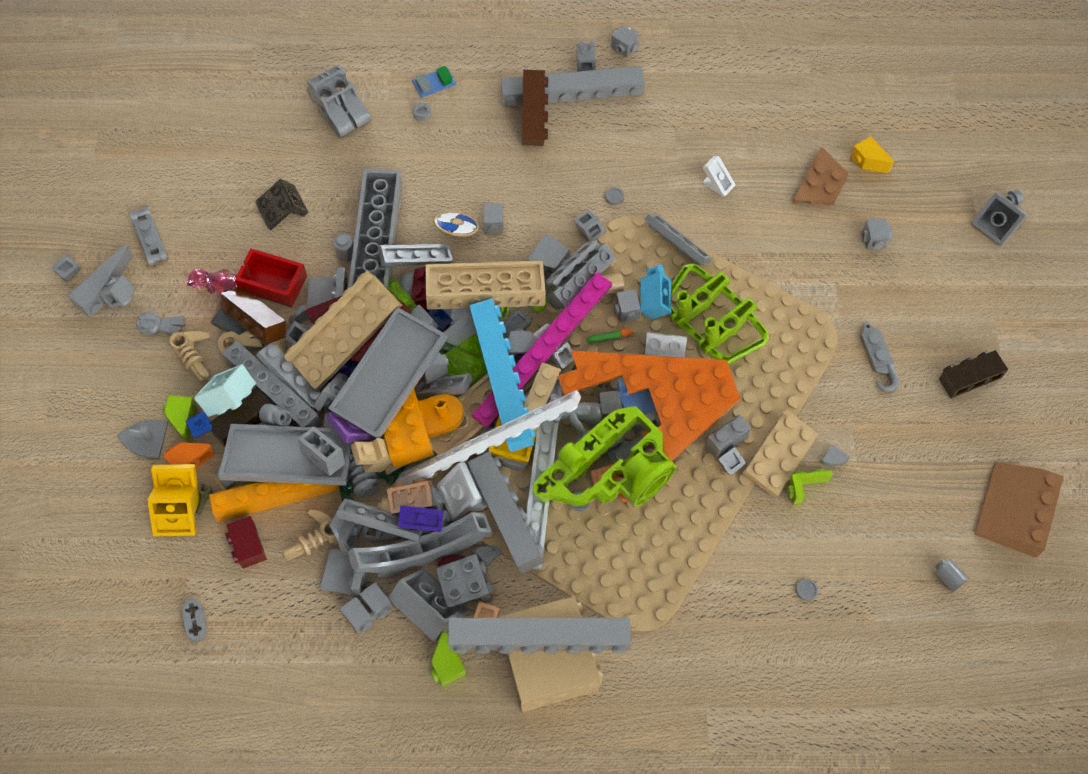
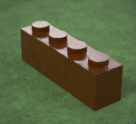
M523 70L522 145L544 146V140H548V129H545V122H548V111H545V105H548V94H545V88H548V77L545 76V70Z
M243 287L221 293L220 306L222 311L265 345L286 338V320Z

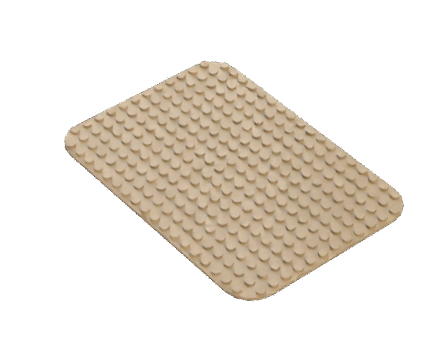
M622 216L606 224L603 227L606 233L596 239L597 245L606 243L616 256V259L601 275L622 273L624 291L636 289L639 304H641V278L647 276V269L662 265L665 275L671 279L672 284L685 265L695 263L688 254L680 252L677 249V245L666 241L663 238V234L652 230L649 227V223L645 221L646 218L642 216ZM701 246L699 247L713 257L709 264L698 266L713 277L722 272L730 279L727 287L742 301L748 297L757 304V310L753 314L769 333V340L763 347L728 364L741 398L740 401L672 461L677 466L672 478L655 496L643 505L634 507L629 501L622 504L620 495H618L613 501H608L605 504L595 499L590 502V506L586 510L576 511L570 504L550 500L542 570H529V572L569 597L575 596L577 602H581L582 605L603 618H630L631 632H651L665 626L677 613L756 484L742 473L785 410H788L796 417L798 416L833 359L838 345L837 330L826 314ZM690 271L671 298V305L674 310L677 311L676 303L679 291L685 290L691 297L695 290L702 287L707 281L693 271ZM616 293L605 294L565 340L573 351L645 355L647 332L687 337L685 358L715 359L710 354L706 355L700 350L698 343L682 327L679 329L671 322L669 315L652 320L643 313H640V319L632 322H621L619 315H616L614 311ZM721 293L708 310L702 312L690 321L689 324L704 337L705 320L709 317H714L715 321L719 322L736 305ZM700 297L698 299V301L704 302L707 300V298ZM548 301L545 309L539 312L526 331L534 334L546 323L554 322L565 308L555 309ZM747 320L736 335L729 338L717 347L716 350L728 356L759 340L761 335L751 322ZM733 323L725 324V327L732 328L734 326ZM622 329L634 331L633 334L626 338L620 337L597 343H588L586 341L588 337L620 331ZM550 358L546 362V364L559 368ZM574 360L564 369H561L560 375L577 369ZM536 373V375L531 379V381H532L533 383H534V380H535V378H536V376H537V373ZM623 377L579 391L581 396L579 403H599V392L616 391L617 381L623 379ZM737 415H741L750 425L751 430L748 439L735 446L746 464L732 475H728L718 460L706 448L705 442L709 434ZM568 418L559 420L554 463L559 459L558 454L560 450L568 443L572 442L575 445L580 434ZM581 423L585 430L591 431L593 429L586 423ZM632 427L623 436L624 444L643 435L642 432L635 434ZM536 437L529 465L525 470L517 471L504 465L499 469L501 474L505 473L511 483L507 487L509 491L514 490L519 500L516 502L518 508L522 507L525 514H527ZM487 451L476 455V453L470 455L469 460L464 461L468 470L471 469L467 462L483 455ZM607 455L589 466L590 470L582 478L577 480V482L574 480L566 488L571 493L592 488L594 483L590 471L610 465L611 462ZM459 462L453 463L445 471L441 469L436 471L433 476L425 479V481H429L434 488H437V484ZM557 473L553 479L561 480L564 474ZM443 503V505H444V507H443L444 511L446 510V511L448 512V510H447L445 504ZM488 506L484 510L468 511L461 517L463 518L471 512L485 513L492 533L480 541L488 546L494 545L502 550L501 554L515 562ZM450 517V523H454V522L458 521V520L452 521V520H451V517Z

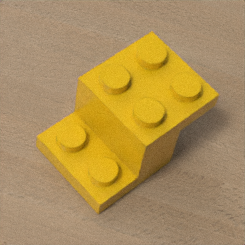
M195 464L153 465L151 472L154 488L147 499L153 537L195 536L197 533L195 511L200 502Z

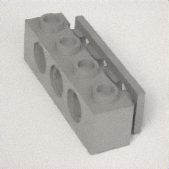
M597 240L586 242L545 281V287H550L545 297L555 309L566 308L597 272L601 274L616 259V256L606 243L597 245Z

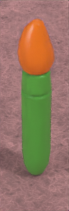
M622 329L620 331L588 337L586 341L588 343H597L620 337L626 338L633 334L634 331Z

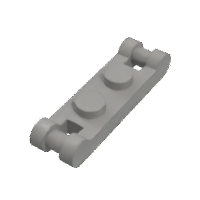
M144 206L142 210L136 212L135 210L130 211V216L149 265L152 266L160 260H168L148 206ZM146 217V219L139 221V218Z

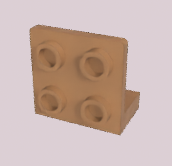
M424 478L413 480V484L404 485L403 482L392 484V488L387 489L391 514H399L400 505L420 508L434 507L430 488L433 485L429 481H425Z

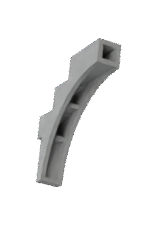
M471 512L458 521L442 528L441 532L434 531L420 536L418 542L408 540L380 547L352 548L348 551V555L354 572L377 573L378 577H395L410 566L425 567L442 555H459L492 533L485 513Z

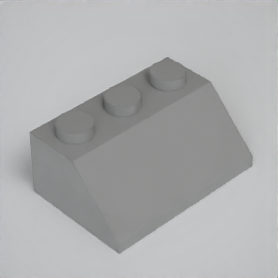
M424 568L400 579L388 598L397 609L401 610L412 623L417 625L434 642L440 639L443 632H449V618H463L469 611L463 604L449 608L446 604L441 584Z

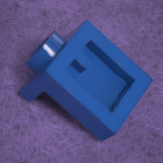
M205 412L186 420L194 438L213 429L211 421Z

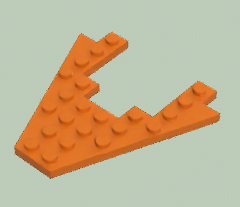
M572 351L577 369L558 376L564 395L575 390L579 392L623 377L629 395L649 389L661 426L657 428L663 434V453L671 461L741 399L727 360ZM647 430L642 432L643 437L649 433ZM649 446L647 447L648 452L645 453H652L655 449ZM615 463L590 471L594 485ZM617 474L613 477V480L620 482L624 476ZM622 493L619 494L622 504L626 503L628 500Z

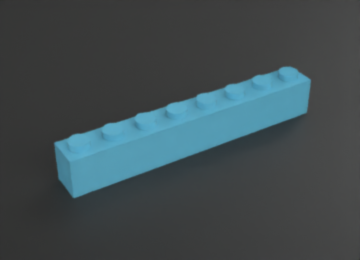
M488 299L469 306L503 425L529 413L528 407H523L522 402L526 401L523 389H518L517 384H521L518 372H514L512 368L516 364L513 355L508 354L511 346L509 339H504L503 333L507 332L504 322H499L498 317L502 316L499 305L495 306L493 299ZM528 428L516 438H507L506 441L510 452L533 446V437H536L535 430Z

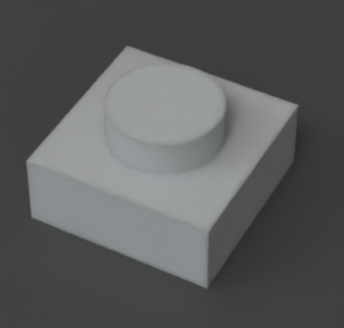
M67 255L51 267L66 282L81 270L79 265Z
M734 446L716 458L728 475H732L746 464Z

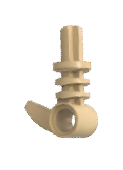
M202 331L173 333L169 342L176 355L182 360L186 370L193 372L200 382L207 381L210 374L203 366L205 362L203 357L199 356L193 344L211 339L210 334Z
M309 510L308 515L319 522L320 527L315 529V533L312 535L307 533V538H304L302 535L299 536V542L282 551L287 561L305 552L309 556L311 549L318 550L317 546L320 544L322 547L325 546L324 542L330 544L338 543L334 534H327V531L331 529L329 524L332 520L329 515L318 510Z

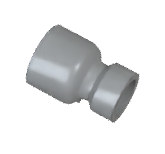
M270 403L263 405L259 411L260 420L273 426H287L292 419L289 411Z

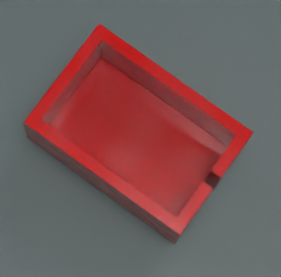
M250 248L244 260L245 266H241L234 279L237 287H243L253 296L293 307L307 278L304 264Z

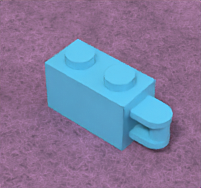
M662 265L647 269V276L641 278L640 307L641 313L653 320L671 313V279L665 275Z

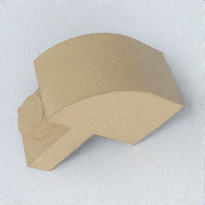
M376 438L373 442H354L351 445L356 465H363L364 472H383L392 462L384 439Z

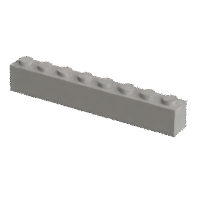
M642 66L545 74L548 77V88H545V94H548V103L636 96L644 93L645 82ZM523 76L501 78L503 107L523 105Z
M449 618L448 646L449 650L456 654H464L467 651L487 654L495 650H499V653L502 654L512 653V650H522L521 652L525 654L535 653V650H544V653L548 654L557 653L558 650H567V653L570 654L580 653L581 650H590V653L593 654L603 653V650H612L613 653L621 654L625 653L626 650H630L631 647L630 618Z

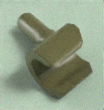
M203 484L198 488L201 497L196 511L197 514L202 513L206 499L210 498L209 494H213L211 485L205 492Z

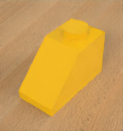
M871 136L854 145L850 155L852 161L864 170L889 173L894 163V160Z

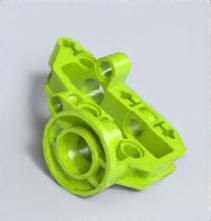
M636 406L616 409L575 445L572 442L565 445L558 454L559 459L535 481L532 488L537 500L543 503L552 500L579 507L598 499L602 504H605L608 501H613L622 493L634 507H639L649 501L667 484L675 473L677 466L663 453L662 432ZM637 423H640L649 432L631 449V454L626 460L619 459L601 476V479L592 488H587L579 495L571 493L566 488L574 480L577 482V480L582 478L590 470L589 466ZM586 447H589V448H592V447H593V450H592V451L589 450V449L586 450ZM646 447H653L655 450L652 453L644 452ZM557 473L564 474L561 480L553 479ZM617 474L624 476L620 482L614 481L613 477ZM541 488H543L544 490L546 489L547 492H546V493H543V492H540L539 490H540Z

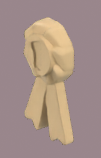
M232 331L226 332L217 341L218 349L222 353L236 341L244 347H264L263 342L249 331L240 335Z

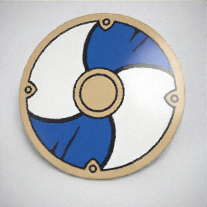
M445 212L437 215L434 220L435 226L439 230L460 238L471 236L479 230L477 221L462 213Z

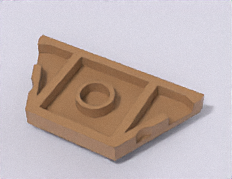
M821 147L793 203L799 204L800 201L810 202V204L823 203L833 205L849 173Z

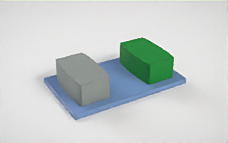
M446 66L437 68L436 72L428 75H418L416 79L412 80L421 98L457 85Z

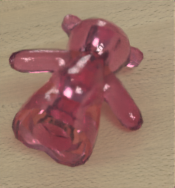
M196 268L189 273L187 286L196 288L201 292L207 290L210 294H214L215 291L223 293L238 288L234 280L237 274H230L229 270L226 269L208 273L202 268Z

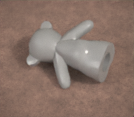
M556 394L550 395V402L558 399ZM597 402L578 403V407L569 413L565 411L552 421L557 423L559 420L568 418L578 432L584 433L585 428L581 424L582 422L591 428H594L601 422V404Z

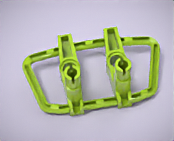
M687 264L681 269L671 284V298L690 271L699 275L707 283L695 290L691 297L689 293L687 294V291H679L677 293V311L671 305V313L668 315L671 317V322L679 329L682 327L698 343L700 350L706 355L710 354L717 360H727V363L730 364L763 347L768 342V331L753 314L757 310V304L749 297L742 301L727 287L730 279L725 274L720 272L713 277L696 264ZM723 293L736 307L728 314H725L719 322L715 321L714 317L707 318L704 328L705 336L702 337L689 322L702 312L708 310L711 304ZM700 297L707 298L704 302L698 301ZM747 320L751 322L761 335L759 340L728 356L716 350L717 347L736 335ZM733 323L734 326L732 328L725 327V324Z

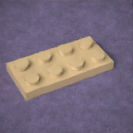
M785 410L742 473L771 496L777 497L818 434L791 412Z

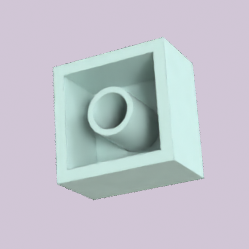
M243 364L214 375L194 398L208 417L215 414L221 415L230 408L232 410L238 408L242 404V399L251 394V389L256 382Z

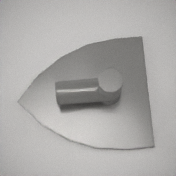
M148 420L136 423L126 428L117 436L122 444L131 452L139 456L159 459L168 421Z

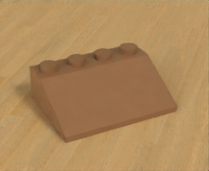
M996 462L975 535L1035 558L1038 557L1046 548L1064 476L1041 468Z

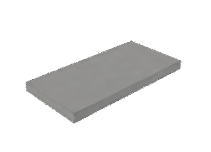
M397 307L328 409L371 436L381 438L448 336Z
M231 424L219 478L220 480L346 486L352 453L351 445L353 443H345L334 428H317L343 450L345 465L329 477L301 453L298 438L312 427Z

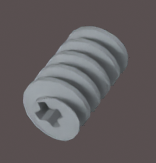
M352 453L349 472L350 479L352 480L351 483L354 487V494L362 497L375 495L380 490V487L376 486L378 480L374 479L376 472H364L363 465H356Z

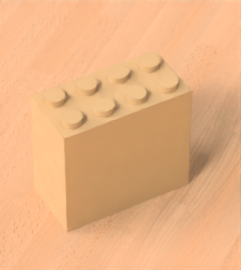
M573 596L498 616V618H583L584 611L581 602L577 603L576 597ZM512 650V653L506 654L522 712L599 691V685L602 683L601 667L595 664L596 654L590 653V650H581L577 654L567 653V650H558L554 654L544 653V650H535V653L532 654L522 653V650Z

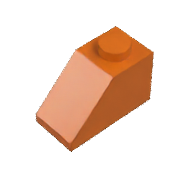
M178 443L176 446L170 447L163 457L169 465L195 464L197 469L213 457L215 453L208 443Z

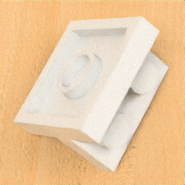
M465 462L458 463L437 484V488L444 495V504L452 521L459 520L468 511L484 510L488 506L472 471L468 470Z

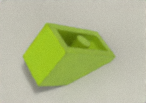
M168 395V400L163 405V413L185 442H189L191 431L186 420L195 416L197 404L193 397Z
M446 631L443 632L431 662L433 670L430 671L436 683L440 681L442 687L466 675L465 668L458 654L449 650L448 635Z

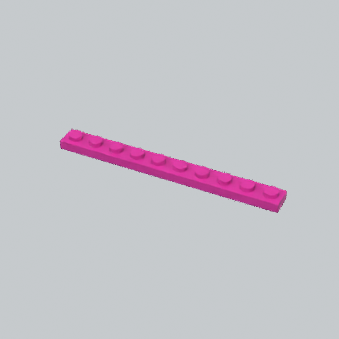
M597 272L518 361L516 366L513 367V371L519 374L521 384H517L519 390L529 383L539 371L542 362L546 363L609 291L612 287V282ZM493 391L472 414V418L487 429L490 428L499 416Z

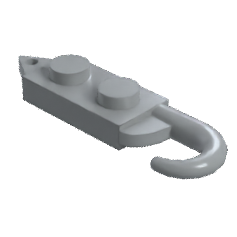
M865 322L860 339L873 371L883 375L889 374L892 382L890 386H883L879 381L876 384L882 391L892 392L899 385V377L894 368V362L881 331L876 330L868 322Z

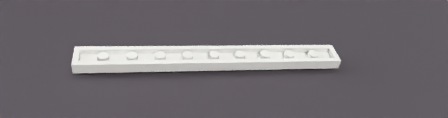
M558 378L552 394H556L560 398L562 397L563 390ZM548 420L541 422L536 434L526 514L527 519L525 522L527 526L531 524L536 534L533 539L535 543L540 542L543 550L550 501L544 503L538 501L532 487L535 481L554 464L559 421L554 423ZM541 488V489L539 490L540 492H543V493H546V492H547V490H546V489L544 490L543 488ZM542 564L534 567L533 569L542 570Z
M575 390L401 472L395 482H403L404 485L413 484V480L423 477L427 479L433 476L440 469L445 471L457 461L462 463L470 455L475 453L479 455L486 451L487 447L492 445L496 447L509 437L516 438L528 428L533 430L545 420L552 421L565 411L567 413L572 412L578 407L581 396Z

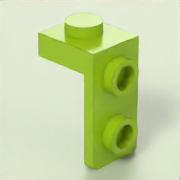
M818 469L811 473L798 471L792 474L788 482L787 493L788 497L792 498L793 505L802 504L805 498L803 484L829 482L833 476L832 470Z

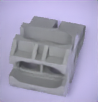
M337 65L307 81V92L313 103L317 104L319 113L327 119L339 138L354 131V127L357 129L371 121L368 111L358 97L355 86L351 81L347 80L346 72L341 66ZM337 87H340V88H344V89H343V90H337L336 88H337ZM323 94H326V95H328L329 97H320V96L323 95Z

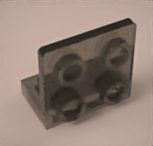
M281 178L255 201L268 229L271 230L290 213L298 214L302 217L309 213L295 185Z

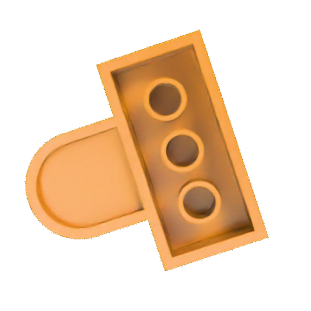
M415 388L413 389L384 433L394 468L434 456L429 438L454 431L464 419L463 406L458 398L449 394H440L418 401Z

